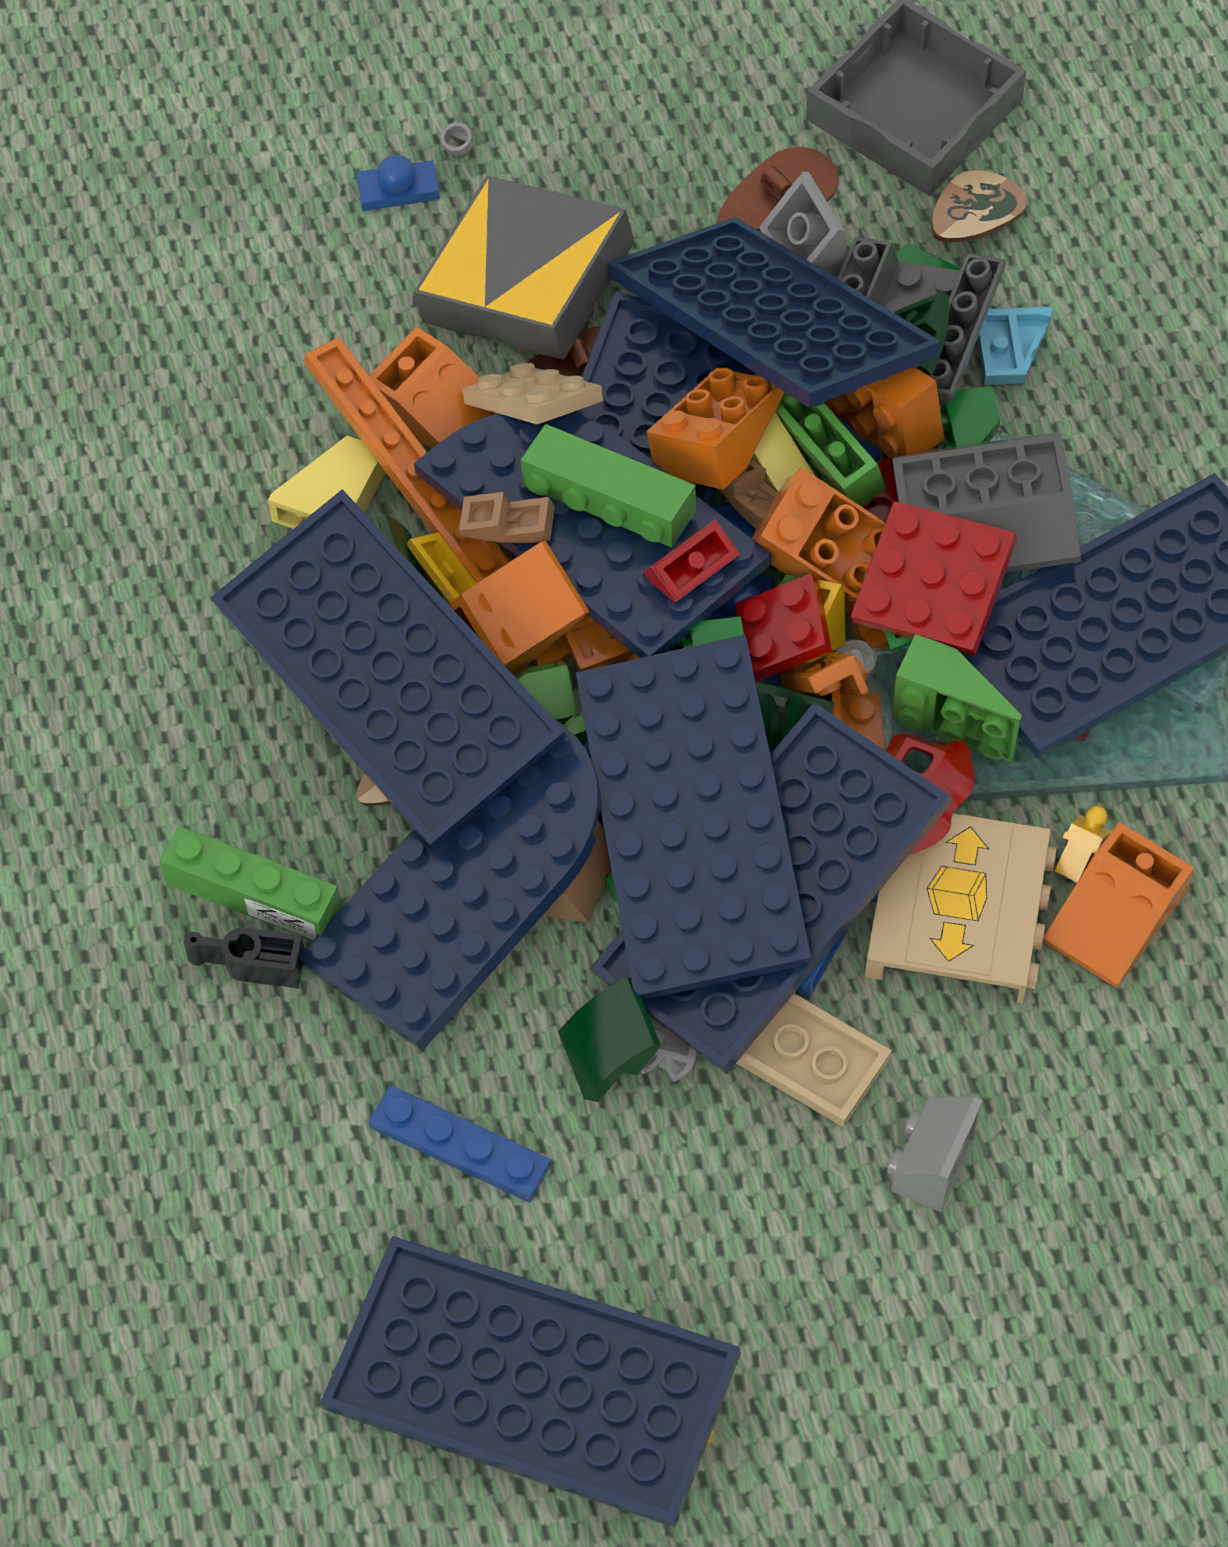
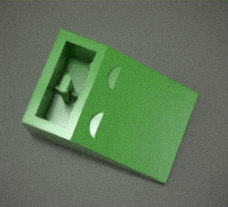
M918 634L914 635L896 674L891 718L899 721L906 728L912 730L922 729L938 735L945 742L963 740L968 747L979 750L990 759H1003L1012 763L1015 758L1022 715L956 648Z

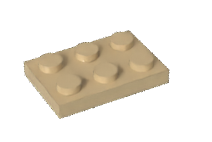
M532 363L514 365L510 368L511 372L503 375L489 374L481 376L477 379L478 383L462 388L464 404L534 424H540L603 401L601 385L584 381V378L581 376L568 377L560 375L558 370L537 369Z
M793 994L736 1064L844 1128L890 1060L892 1050L800 996Z

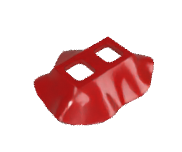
M898 733L889 742L886 752L902 763L907 754L912 750L932 756L934 759L925 773L918 774L949 794L952 799L951 805L909 855L916 854L942 840L950 830L954 811L971 794L974 786V771L970 749L963 740L941 743L913 734Z

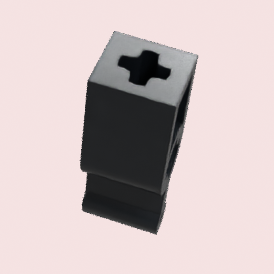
M251 928L234 929L224 939L202 937L198 932L185 934L183 944L188 961L193 965L200 966L204 963L226 965L229 975L242 982L299 989L303 964L299 957L305 950L303 938L300 934Z

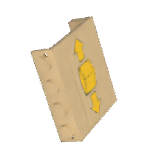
M953 813L951 827L945 837L927 849L908 855L879 890L867 955L865 978L882 980L884 967L886 966L1015 988L1018 990L1017 1003L1023 1004L1026 989L1035 990L1039 964L1031 963L1032 949L1041 951L1045 924L1037 923L1038 910L1047 911L1051 885L1042 883L1044 871L1052 873L1057 847L1048 846L1051 829Z

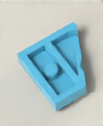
M1052 307L988 310L977 338L984 385L1024 384L1049 325L1053 312Z

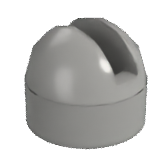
M455 122L443 129L441 142L448 154L452 157L460 158L467 155L472 149L473 136L468 126ZM450 139H452L455 142L462 144V146H457L455 144L450 143L449 141Z

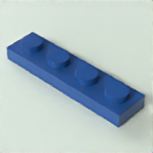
M389 1085L369 1120V1127L529 1203H531L551 1166V1159L392 1085Z

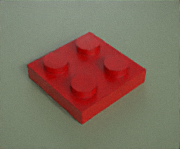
M812 573L736 603L738 617L741 616L743 633L748 641L755 680H762L832 652L819 580Z

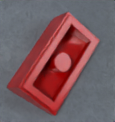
M714 519L644 570L643 574L675 603L740 555V553L716 519Z

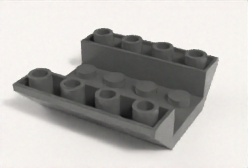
M854 237L838 279L893 313L896 310L942 291L949 296V318L946 338L939 360L932 374L929 375V377L936 380L939 405L941 406L955 397L1006 267V261L1000 258L967 254L961 270L898 261L892 242Z
M1059 432L892 456L899 502L1016 533L1018 540L1006 573L1081 562L1072 489L1062 437Z

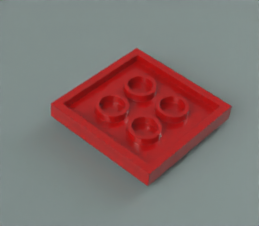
M893 501L851 614L853 623L913 639L915 634L956 648L959 652L975 656L1018 540L1016 533Z

